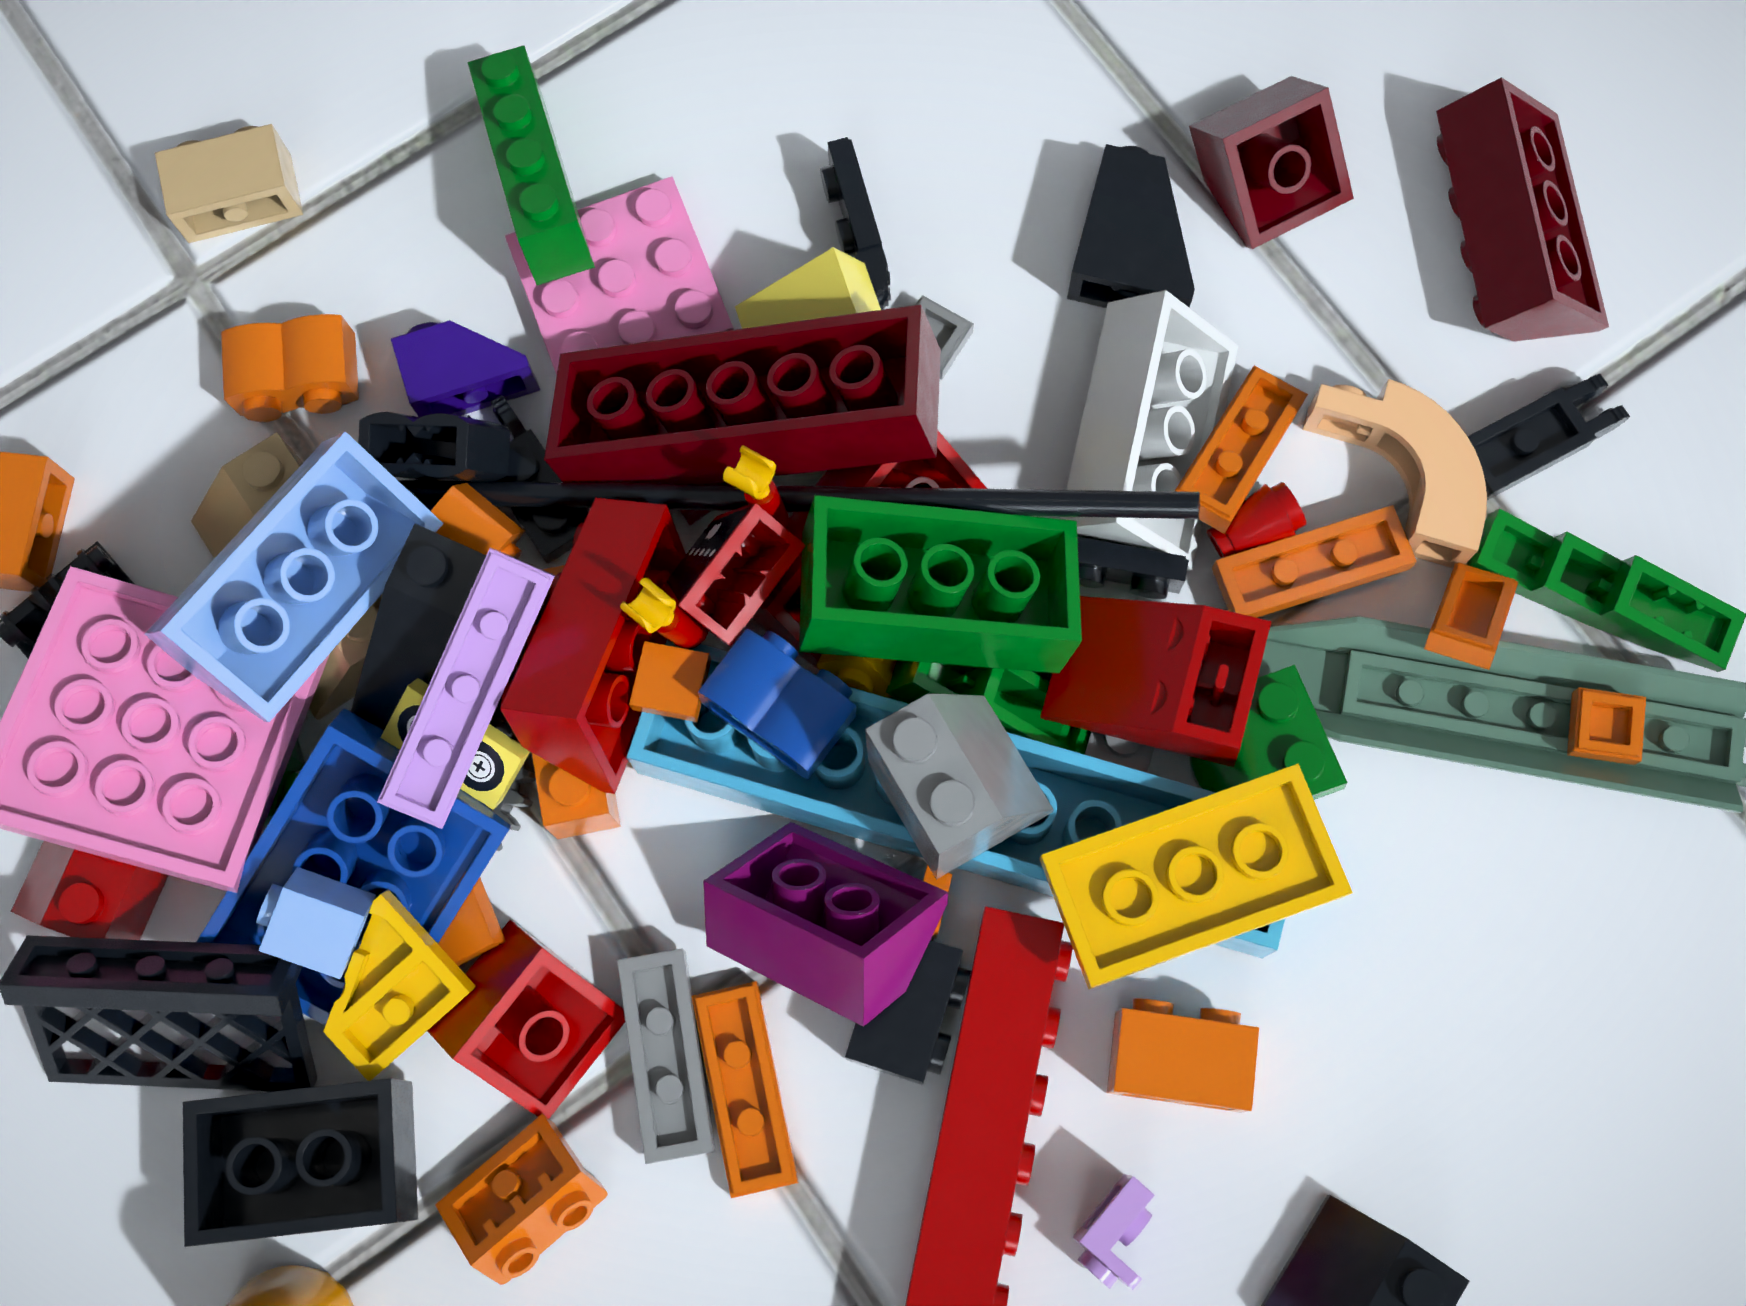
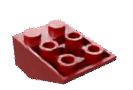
M1080 596L1082 642L1061 672L1052 673L1041 712V719L1234 767L1240 751L1272 621L1206 605Z

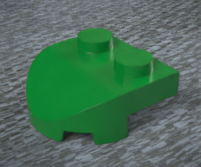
M1295 665L1257 678L1240 751L1234 767L1190 756L1191 771L1197 787L1215 793L1299 764L1314 800L1343 790L1348 783Z

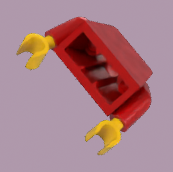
M744 445L740 447L741 457L736 468L733 469L727 466L723 473V480L743 491L748 505L716 516L666 580L662 589L650 579L643 578L639 581L643 589L637 598L629 604L623 601L620 605L621 610L648 633L656 631L681 648L690 649L697 647L706 639L709 631L727 646H731L806 546L787 530L789 516L777 487L772 481L776 464Z

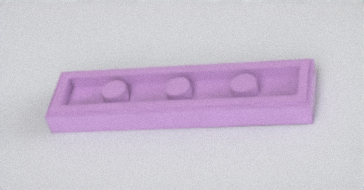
M492 547L489 549L377 803L438 828H443L555 575Z

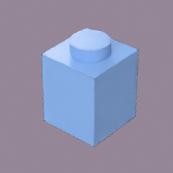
M297 867L284 887L272 884L264 899L256 923L266 926L267 930L259 951L341 979L356 948L376 895Z

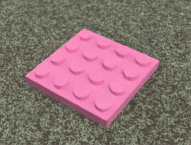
M70 566L0 721V829L237 893L245 861L259 840L329 655L270 722H265L197 679L144 635L178 597Z

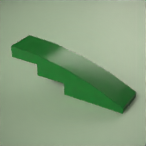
M1500 508L1487 515L1479 549L1467 562L1469 566L1519 581L1515 593L1531 601L1640 646L1716 672L1726 670L1746 618V613L1637 555L1620 560L1569 532L1553 537Z

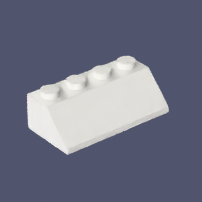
M1167 290L1108 302L1066 490L1175 491L1226 410L1238 345ZM1060 517V519L1077 521V537L1183 555L1189 560L1187 570L1194 569L1203 524L1199 519Z

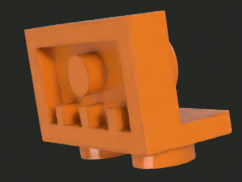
M542 1113L438 1201L435 1206L470 1266L498 1284L504 1285L512 1278L521 1276L529 1271L537 1262L539 1255L564 1233L582 1225L592 1214L593 1208L603 1201L608 1193L601 1182L585 1170L555 1123Z

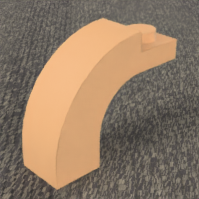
M1388 379L1376 399L1367 397L1362 390L1353 386L1334 385L1331 387L1321 384L1308 408L1302 430L1368 448L1388 460L1400 474L1407 489L1409 513L1404 532L1414 556L1450 568H1454L1455 562L1466 564L1479 549L1487 511V492L1482 466L1477 453L1460 425L1434 400L1420 391Z

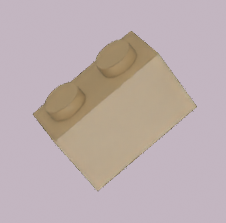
M272 124L260 127L247 126L238 129L232 134L203 141H186L175 148L155 152L166 215L188 243L304 215L291 154Z

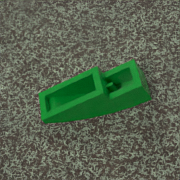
M897 660L886 693L904 703L910 704L928 693L982 695L987 699L1006 732L1085 754L1091 731L1041 719V712L1050 682L1032 671Z

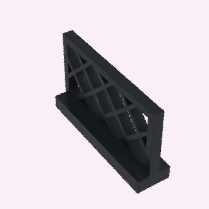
M27 935L0 980V993L4 1004L22 1005L49 1082L283 1091L314 1087L318 1078L296 987V981L303 966L260 952L259 948L261 945ZM55 1007L77 1008L80 1012L71 1018ZM122 1010H142L148 1014L138 1021ZM188 1012L212 1013L215 1017L205 1024ZM255 1015L280 1016L281 1020L272 1027ZM93 1018L120 1034L121 1037L112 1043L84 1025ZM161 1021L188 1039L179 1046L151 1028ZM229 1024L255 1041L245 1049L219 1031ZM69 1041L95 1057V1059L66 1058L62 1044ZM132 1044H136L162 1061L144 1062L125 1050ZM202 1046L226 1061L227 1064H208L192 1053ZM269 1049L290 1062L293 1068L274 1067L259 1058V1056Z

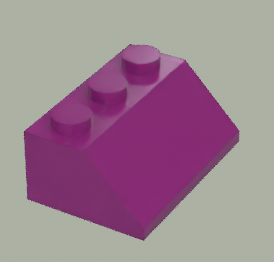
M789 822L703 881L707 947L863 1027L906 992L948 904L947 891L793 822Z

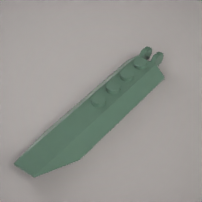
M1360 616L1270 627L1258 678L1295 665L1323 729L1330 739L1736 813L1743 812V803L1736 784L1746 787V763H1743L1744 747H1746V718H1743L1746 712V682L1500 640L1491 667L1488 670L1424 650L1430 628ZM1581 687L1646 697L1641 762L1630 765L1567 756L1571 698L1574 690Z

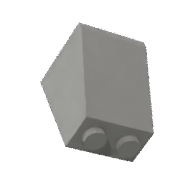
M928 693L865 729L869 766L936 880L1054 811L985 696Z

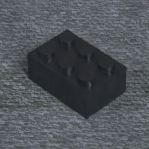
M389 1078L183 1102L184 1247L418 1220L412 1081Z

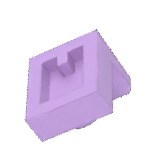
M1124 1174L1072 1237L1086 1249L1078 1258V1261L1109 1289L1119 1279L1127 1287L1134 1290L1142 1280L1140 1276L1111 1251L1118 1240L1124 1246H1128L1133 1242L1152 1217V1214L1145 1207L1155 1195L1138 1179L1128 1174Z

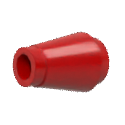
M1280 482L1271 488L1264 484L1250 495L1241 505L1225 534L1213 527L1207 530V534L1219 557L1224 558L1295 536V531L1306 526L1307 523L1295 496L1284 482Z

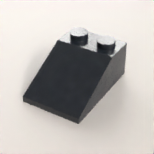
M414 524L385 584L353 701L352 713L385 729L407 686L417 678L428 685L430 684L486 555L418 524ZM551 587L548 590V593L544 599V602L539 610V613L535 619L533 626L539 623L543 615V612L550 599ZM527 640L523 646V649L519 655V658L515 664V667L511 673L509 680L513 678L517 670V667L526 651ZM501 696V698H500V700H499V703H498V705H497V707H496V709H495V712H494V714H493V716H492V718H491V721H490V723H489L490 725H491L492 720H493V718H494V716H495V714H496V712H497V710H498V708H499V706H500V704H501L502 696Z

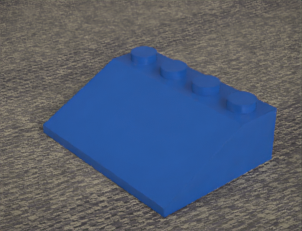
M343 708L328 725L245 861L238 892H226L196 942L261 945L267 927L257 924L256 921L264 899L272 884L284 887L295 869L300 867L375 894V899L389 889L429 935L439 943L510 830L511 825L461 789L442 829L377 803L400 750L380 738L384 732L383 730ZM370 913L368 914L367 920L365 922V925L363 927L355 950H357L360 947L361 941L363 939V936L365 934L366 928L372 915ZM348 965L341 979L302 967L296 981V987L304 1015L326 1025L333 1004L340 998L345 986L344 976Z

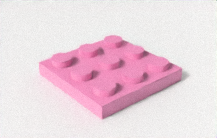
M673 176L578 209L595 268L536 285L516 233L505 235L556 375L561 353L734 330Z

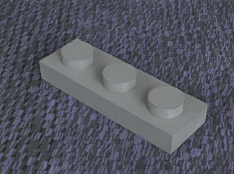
M681 948L617 960L645 1164L716 1152L686 951Z

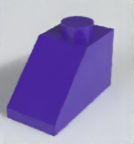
M451 320L442 323H422L412 327L407 334L391 338L409 404L418 417L435 413L462 416L492 406L490 401L500 395H503L506 401L541 391L526 355Z

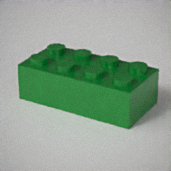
M814 495L802 532V542L806 546L802 550L799 652L1060 673L1082 642L1077 521Z

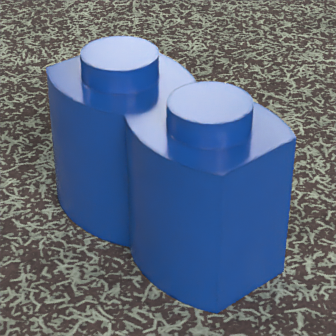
M746 628L699 689L700 701L724 722L755 741L788 768L809 780L856 717V705L849 700L853 691L840 678L825 669H820L817 675L801 667L795 662L799 655L797 650L776 633L767 630L761 637Z

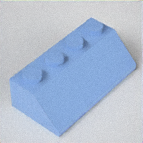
M343 432L323 441L144 635L197 679L263 721L270 722L383 593L385 584L414 524H418L436 533L444 523L349 434Z

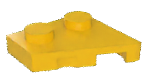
M389 889L380 894L371 905L369 911L372 914L360 947L353 952L344 976L345 986L340 998L334 1002L323 1030L326 1036L367 1081L373 1080L476 987Z

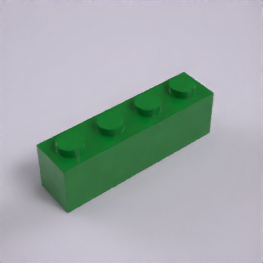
M525 45L467 62L515 233L536 285L595 268L543 95Z

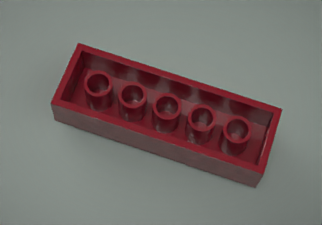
M920 304L561 353L544 460L562 482L709 484L725 482L723 480V473L727 466L733 469L736 468L741 457L740 447L742 445L773 461L776 464L774 476L936 458L941 350Z

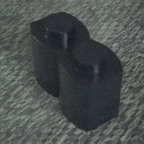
M378 412L359 420L358 444L393 477L417 480H440L445 478L469 482H491L500 480L508 475L510 430L498 423L444 413L416 417L393 412Z

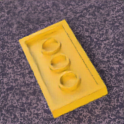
M1299 764L1042 854L1039 858L1088 989L1314 909L1353 893Z

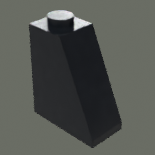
M1106 144L1074 261L1067 299L1107 308L1108 302L1167 290L1190 308L1195 288L1165 157L1152 155L1145 149L1137 146L1118 147Z

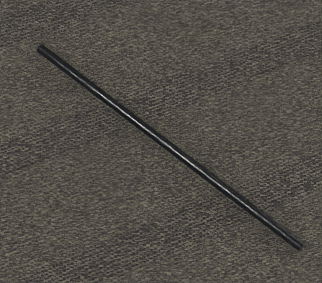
M398 480L423 505H436L453 485L468 483L494 506L591 508L595 498L667 505L669 510L732 511L748 505L744 492L732 485ZM776 486L787 512H809L814 495L1024 516L1199 519L1200 492Z

